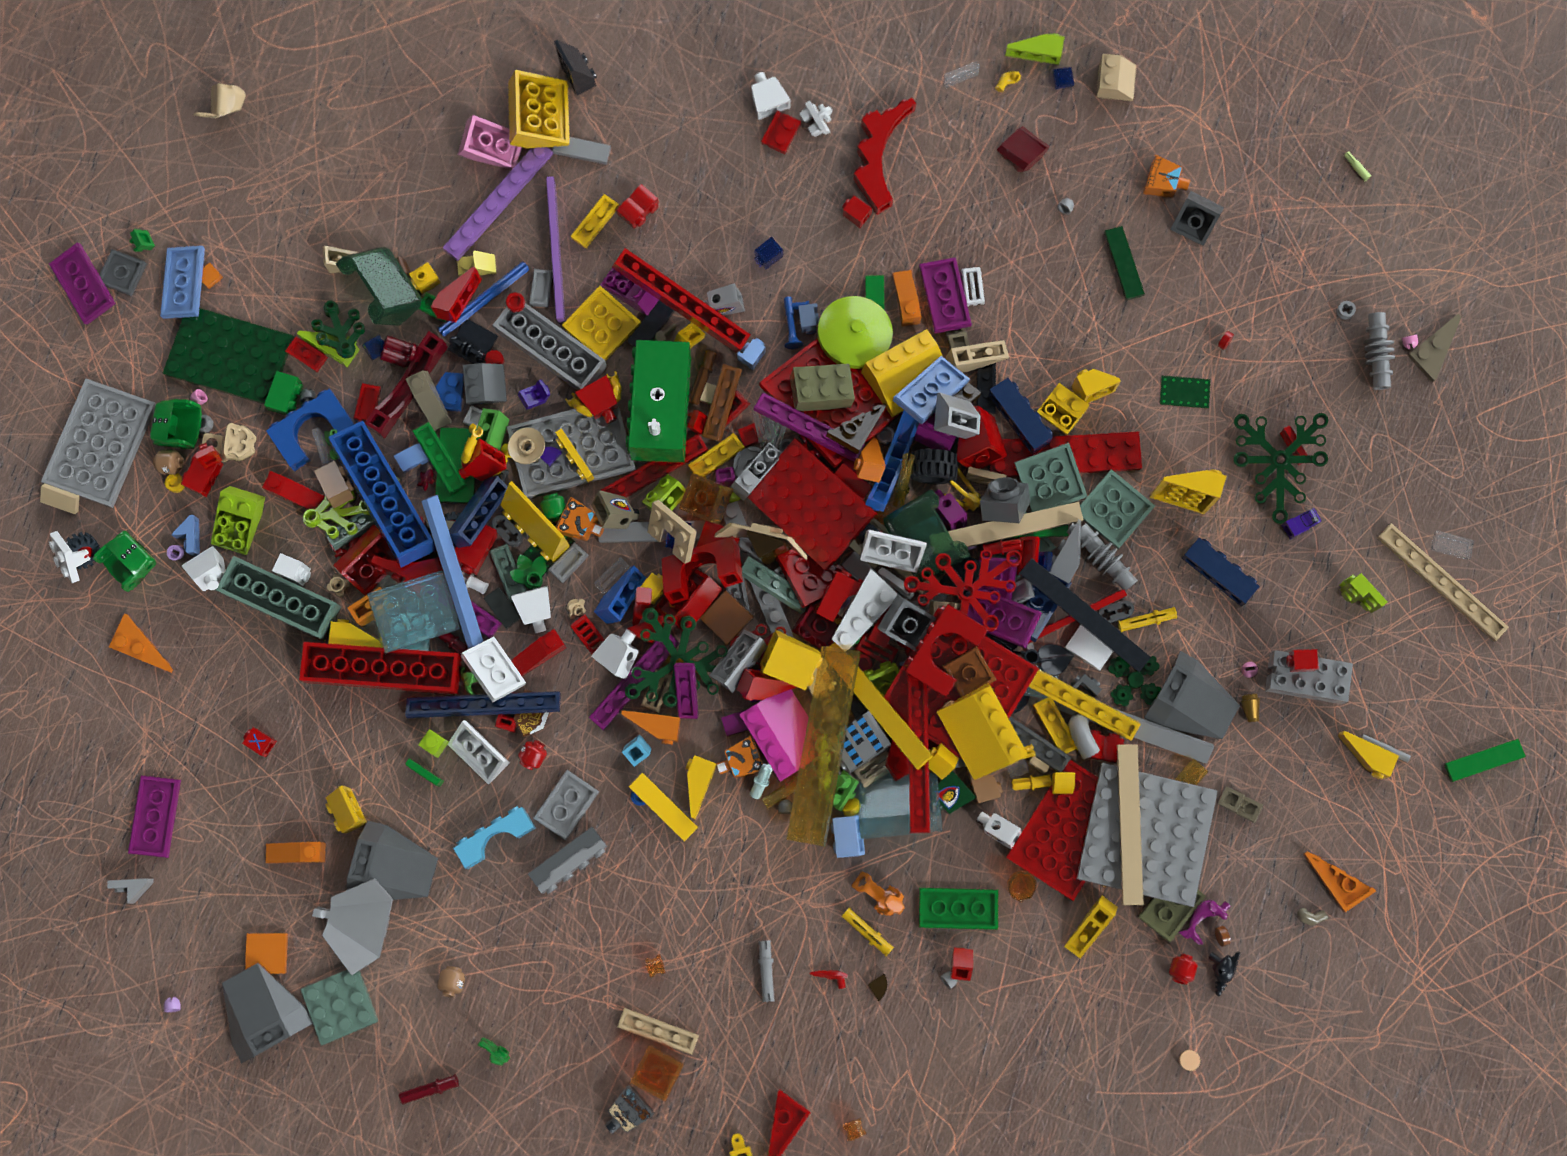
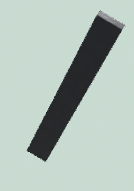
M1031 558L1019 572L1023 578L1134 670L1140 672L1151 657L1034 559Z

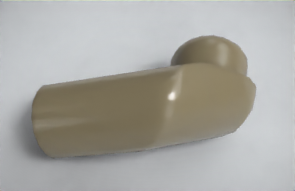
M1301 908L1297 912L1299 920L1310 926L1328 919L1324 910L1313 914L1308 912L1306 908Z

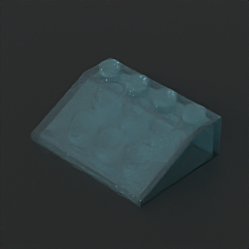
M443 570L367 594L379 641L385 653L460 629L457 613Z
M929 773L930 833L943 832L938 779L935 773ZM909 775L896 782L893 777L880 778L866 788L860 782L859 826L861 839L917 835L910 834Z

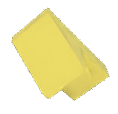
M473 251V256L461 257L457 261L459 277L472 267L477 269L479 275L497 274L495 255Z

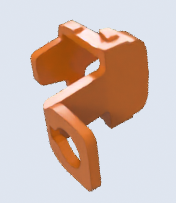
M861 872L852 884V888L856 891H864L877 901L874 909L880 915L891 916L894 913L901 914L905 909L903 905L904 896L897 888L889 886L885 891L872 881V877L865 872ZM865 878V885L859 886V882Z

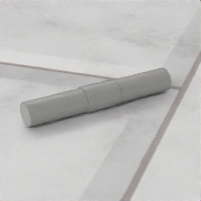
M1362 734V739L1399 755L1398 759L1405 762L1410 760L1411 755Z

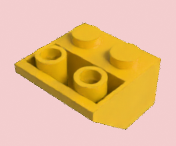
M1058 383L1037 412L1041 417L1068 435L1090 405Z

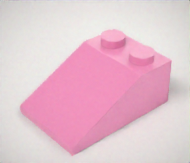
M473 115L466 122L458 155L474 161L513 169L517 165L521 147L510 145L508 128Z

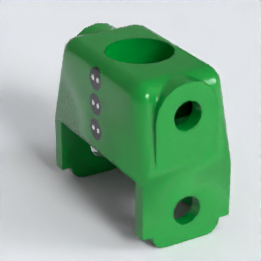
M186 399L158 402L155 405L150 432L153 444L162 447L194 449L201 427V405Z
M127 531L119 533L114 539L100 548L93 557L99 564L103 562L108 572L122 584L121 588L126 592L137 587L157 563L155 558Z

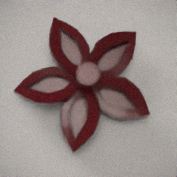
M429 469L426 473H420L421 481L417 486H423L424 491L427 490L428 483H434L432 469Z

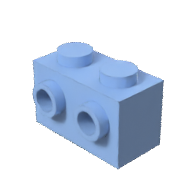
M861 815L832 818L831 831L835 837L833 849L837 858L865 855Z

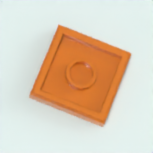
M247 933L245 970L259 963L270 974H286L288 933Z

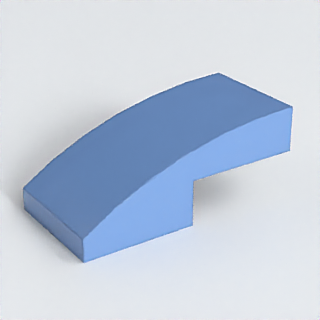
M419 443L394 455L404 473L419 464L424 465L430 461Z

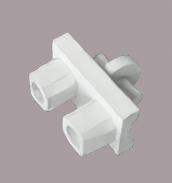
M810 100L806 102L807 107L800 112V115L806 123L814 118L815 123L808 127L811 134L816 137L822 133L825 135L830 133L823 119L825 118L826 122L831 121L829 116L832 113L831 107L825 108L823 104H820L818 106L820 111H818Z

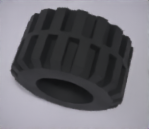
M920 449L911 453L909 477L912 480L938 485L949 484L950 480L954 482L957 480V454L942 449Z

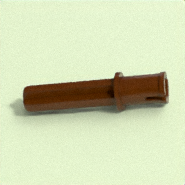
M706 350L702 364L698 367L699 372L689 397V403L693 405H699L709 375L713 372L712 366L717 356L713 351Z

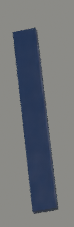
M560 691L510 693L495 702H492L487 694L407 698L405 716L406 718L560 712L561 693Z

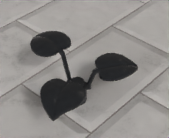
M987 634L988 638L1016 655H1021V658L1031 664L1041 663V669L1052 676L1061 674L1074 657V654L1069 650L1054 644L1044 645L1038 652L1034 649H1029L1026 652L1013 651L1018 645ZM1028 688L1012 714L1018 713L1027 705L1030 698Z

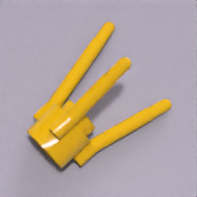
M958 468V475L971 492L967 493L953 480H950V483L965 496L963 499L965 503L957 499L956 501L966 511L968 509L974 511L980 505V494Z

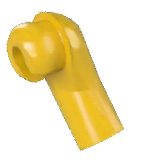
M1016 71L1002 74L995 89L1003 92L1007 85L1020 81L1021 74Z

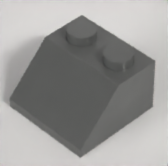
M1190 191L1170 230L1204 246L1224 207Z
M480 363L463 365L467 404L479 405L507 402L504 364Z

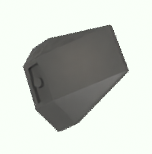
M1179 651L1171 666L1172 670L1158 696L1152 701L1144 718L1172 730L1223 739L1240 705L1198 660Z
M367 821L357 841L347 877V890L375 878L393 900L428 897L439 858L388 825Z
M259 963L222 983L231 1042L241 1064L313 1024L305 1006Z

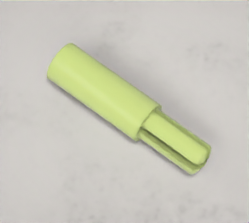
M1349 151L1344 154V157L1364 181L1371 177L1368 171Z

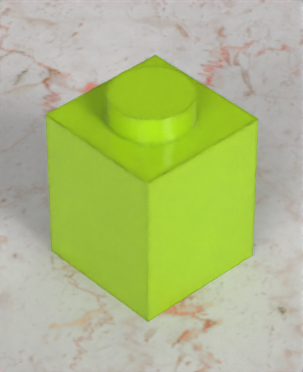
M429 729L418 745L439 758L449 741Z

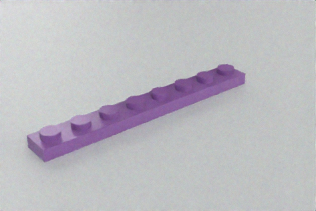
M547 147L531 148L445 244L443 250L459 261L550 159L553 152Z

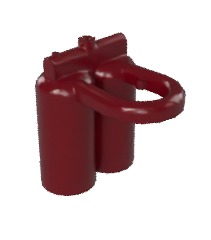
M387 335L384 340L380 360L403 368L409 367L416 353L417 346L415 343H409Z

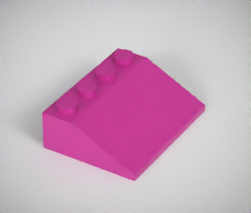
M792 689L766 698L739 714L768 764L771 765L779 782L817 759L816 734L819 733Z

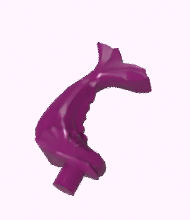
M1204 900L1194 911L1188 929L1179 931V933L1185 939L1192 938L1197 944L1203 945L1202 939L1195 931V926L1210 916H1219L1221 919L1226 920L1228 916L1226 911L1231 906L1226 901L1219 906L1213 900Z

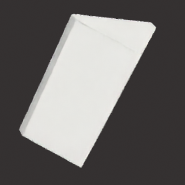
M867 530L860 560L917 573L927 543Z
M465 720L461 722L447 744L487 784H490L510 763Z

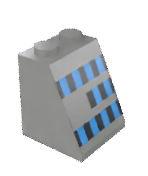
M870 711L860 716L828 740L830 752L833 755H838L840 759L838 764L843 770H847L849 774L888 750L891 744Z

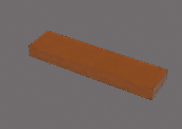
M723 364L702 437L721 442L742 369Z

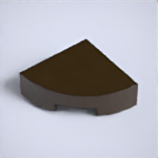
M885 974L868 983L871 991L877 1000L880 1001L887 991L888 983Z

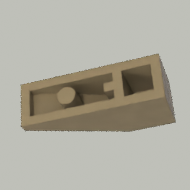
M420 371L406 378L414 398L434 431L452 423L428 371Z

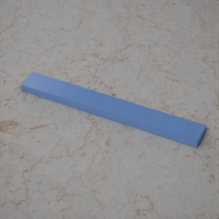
M438 495L431 496L422 500V505L467 647L472 648L483 642V638Z

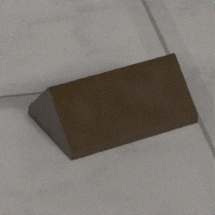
M747 531V536L758 558L766 566L777 561L776 557L792 550L784 541Z

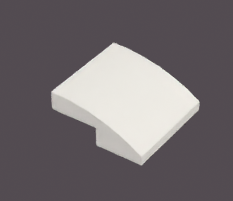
M1081 625L1065 647L1071 653L1083 659L1085 663L1099 671L1113 652Z

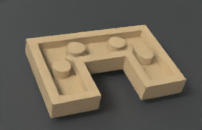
M654 501L652 503L647 532L659 543L666 540L667 532L675 538L672 553L684 564L690 562L697 531L661 501Z

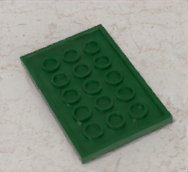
M199 308V316L182 318L162 374L265 404L276 371L283 372L289 355L285 350L295 337L291 334Z

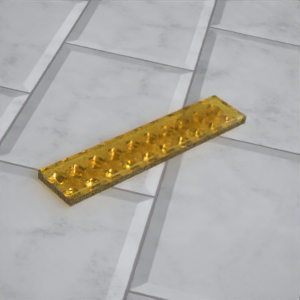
M826 646L821 648V657L823 659L820 667L817 669L786 840L826 847L861 652Z

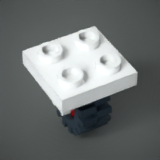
M58 531L50 533L51 541L49 545L52 552H55L53 557L57 568L60 567L63 576L68 577L71 583L80 581L77 569H81L82 566L86 569L88 564L90 566L94 565L92 563L95 561L93 557L100 549V545L91 534L89 535L86 532L84 535L82 532H78V536L72 534V539L69 537L66 539L68 542L63 540Z

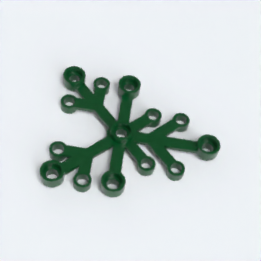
M1317 413L1313 417V424L1306 430V418L1304 416L1296 417L1297 439L1286 450L1278 451L1265 439L1267 419L1264 416H1259L1256 419L1257 431L1250 425L1247 415L1239 414L1234 419L1235 427L1239 430H1245L1251 436H1238L1236 438L1237 446L1260 445L1271 455L1248 456L1245 452H1238L1234 456L1235 465L1243 468L1248 464H1270L1262 473H1258L1255 476V481L1259 485L1265 484L1267 478L1277 469V477L1266 488L1255 495V501L1263 504L1267 496L1276 489V510L1272 514V519L1277 524H1283L1288 519V513L1284 510V488L1294 497L1296 503L1302 504L1306 500V495L1297 490L1284 477V470L1294 478L1296 484L1302 485L1306 482L1305 474L1300 473L1291 464L1313 463L1317 467H1323L1328 462V455L1323 451H1317L1314 455L1291 456L1302 444H1316L1319 447L1326 444V437L1324 435L1311 436L1318 429H1323L1328 425L1329 420L1324 413ZM1319 418H1322L1324 420V424H1317V420ZM1241 419L1246 421L1243 426L1238 424V421ZM1260 419L1265 420V424L1262 426L1258 424ZM1303 419L1305 422L1303 425H1298L1297 420ZM1322 437L1324 439V442L1322 444H1318L1316 441L1317 438ZM1240 438H1244L1246 440L1243 445L1238 443V440ZM1322 456L1324 461L1318 463L1316 461L1317 457ZM1244 457L1245 462L1239 463L1238 458ZM1283 457L1285 460L1283 463H1278L1277 458ZM1258 476H1264L1265 480L1258 482L1257 478ZM1297 476H1303L1304 480L1302 482H1298L1296 480ZM1262 494L1265 498L1263 501H1258L1257 496ZM1301 494L1304 496V499L1298 501L1296 496ZM1277 514H1283L1284 518L1282 520H1278L1276 518Z
M652 607L645 608L642 612V618L646 623H650L656 633L651 632L649 629H643L640 632V637L644 641L654 640L663 642L671 655L670 663L656 672L643 670L638 666L634 667L631 670L632 676L635 679H645L637 684H627L624 689L625 695L629 699H636L641 691L650 685L649 690L646 692V698L648 701L654 702L658 698L657 688L659 679L673 671L669 690L663 694L662 701L667 707H674L677 704L674 665L679 658L683 660V663H695V669L707 686V692L711 695L717 694L719 687L716 683H713L707 672H712L717 666L709 664L718 657H725L727 655V648L724 645H719L713 652L699 661L690 660L699 653H706L709 650V645L705 641H700L697 643V646L686 652L690 631L696 627L695 619L688 615L681 618L680 627L683 630L677 651L669 639L672 625L676 621L675 617L672 614H666L663 618L664 626L662 628L657 620L658 612ZM650 612L654 614L652 619L647 618V614ZM672 617V623H667L666 618ZM691 621L692 625L688 628L685 627V622ZM645 631L650 633L648 638H643ZM706 644V649L700 650L699 646ZM720 648L725 649V652L723 654L718 653V650ZM636 669L641 671L639 676L634 675ZM696 679V682H697V687H696V688H697V690H698V689L700 688V683H699V681ZM712 685L716 686V690L714 692L709 691V688ZM632 688L636 689V694L634 695L629 693ZM651 692L655 693V697L653 699H650L648 697L649 693ZM670 696L674 697V701L672 703L667 702V699Z

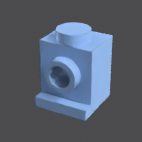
M758 338L753 339L750 343L747 342L742 349L743 353L739 352L737 354L738 361L753 370L766 353L765 344Z

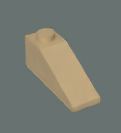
M1004 340L951 348L946 356V360L962 373L1009 358Z

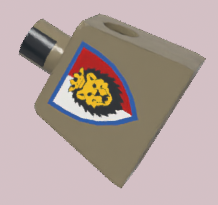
M601 490L598 491L591 504L602 528L626 529L631 521L638 520L640 515L639 510L632 508L626 497Z

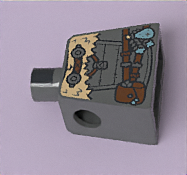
M630 1084L608 1110L613 1118L605 1124V1127L612 1134L620 1127L627 1133L651 1118L655 1112Z

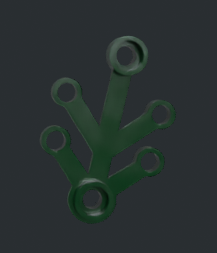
M332 300L327 301L323 306L324 313L327 317L331 318L334 328L323 325L320 319L313 320L311 322L313 331L322 332L316 335L317 343L321 346L325 345L336 349L338 355L342 358H351L356 351L355 342L360 335L365 333L364 324L361 322L355 323L360 319L359 311L357 309L349 310V318L342 326L338 317L340 312L338 304ZM353 326L354 332L347 340L346 334ZM327 334L338 338L339 342L328 339Z

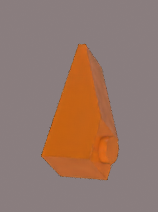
M911 270L894 272L893 280L901 326L920 324L921 312Z
M873 437L862 450L859 459L855 460L854 470H856L858 478L879 483L886 466L878 440Z
M622 710L621 714L623 717L656 739L662 740L661 744L673 745V742H678L680 717Z
M291 842L266 844V864L325 863L326 843Z

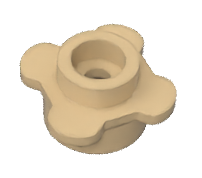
M335 574L327 585V589L334 591L337 596L341 597L344 595L346 587L350 586V582L347 579L341 578L339 574Z
M573 599L567 604L570 619L585 613L584 599Z

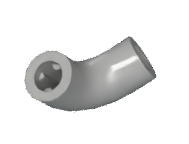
M1079 713L1074 714L1069 721V730L1082 759H1086L1098 753L1100 749L1089 729V719Z

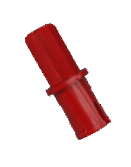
M1020 539L1000 540V542L983 544V550H990L992 555L1000 553L1004 555L1005 552L1011 550H1021L1022 544Z

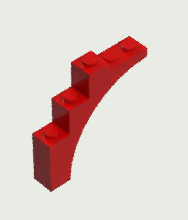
M913 97L908 100H902L895 108L885 110L882 115L878 110L870 111L861 120V127L869 139L866 138L859 143L857 153L866 166L862 165L855 170L853 180L876 215L893 206V198L886 186L883 175L882 157L886 143L894 129L904 118L915 111L916 102Z
M485 525L471 546L454 548L463 572L478 574L489 550H491L498 537L496 529ZM376 555L371 560L375 572L381 575L385 573L398 583L403 582L404 593L410 597L415 598L417 596L421 598L431 579L440 586H448L439 557L412 562L402 568L397 561L387 560Z

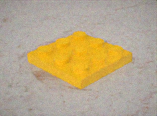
M599 286L562 324V327L576 340L606 361L638 328L641 321L603 287Z

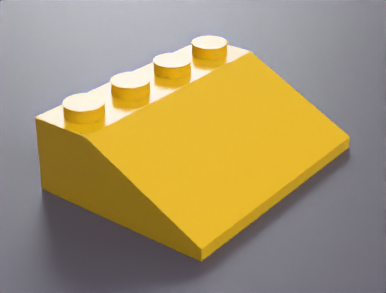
M515 70L508 81L510 145L523 148L568 146L570 144L568 82L566 80Z
M926 329L867 361L861 373L881 402L887 405L886 409L893 418L904 411L893 401L894 396L942 356L938 344Z
M1211 469L1210 471L1204 470L1165 476L1150 494L1149 498L1205 514L1220 499L1226 475H1222L1221 471Z
M511 481L500 504L503 508L501 513L508 520L513 519L516 522L514 525L521 534L525 532L529 536L527 539L534 548L538 546L542 550L540 554L546 561L550 559L555 563L570 547L567 540Z
M989 683L936 711L974 780L1007 767L1028 756Z

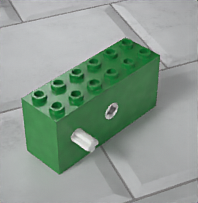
M636 340V347L632 348L634 364H631V400L628 402L630 418H627V429H629V436H626L627 454H630L631 460L685 463L691 372L690 342Z

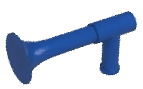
M792 297L784 298L789 332L788 343L784 345L786 349H797L804 345L796 336L793 310H798L800 305L809 304V301L792 303Z

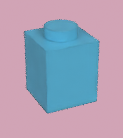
M639 734L624 746L622 753L635 767L650 755L652 748Z

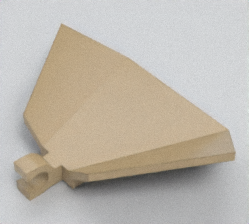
M729 523L714 535V537L733 536L748 538L747 531L749 530L769 535V537L775 539L779 537L791 549L807 560V555L791 537L783 535V529L776 526L752 523L751 527Z

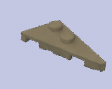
M1459 314L1408 355L1431 382H1434L1438 377L1461 320Z

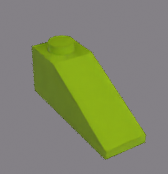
M1052 33L1007 44L1005 56L1059 65L1065 37Z
M297 332V335L302 340L347 368L360 350L356 345V341L354 344L356 347L354 355L351 358L345 359L338 355L336 349L325 345L321 346L317 343L316 335L320 332ZM327 334L328 339L339 342L338 338Z

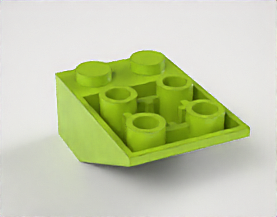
M232 486L220 491L211 544L247 555L262 516L265 497Z

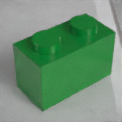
M276 371L264 406L271 412L285 416L289 412L295 411L297 406L296 399L303 390V382L296 376Z

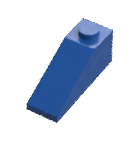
M634 565L631 566L602 597L594 613L606 624L620 622L635 598L636 588L644 583L646 577Z

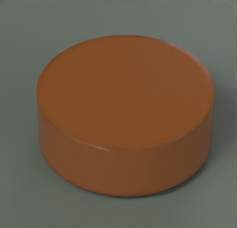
M1224 926L1216 927L1215 936L1218 944L1221 947L1229 945L1230 935L1228 930Z

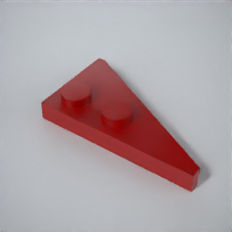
M781 1089L778 1090L768 1156H782L811 1114L808 1109Z

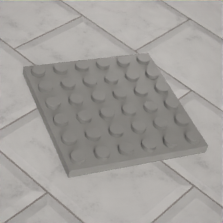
M1101 763L1076 879L1122 890L1117 766ZM1139 772L1143 895L1194 907L1217 790Z

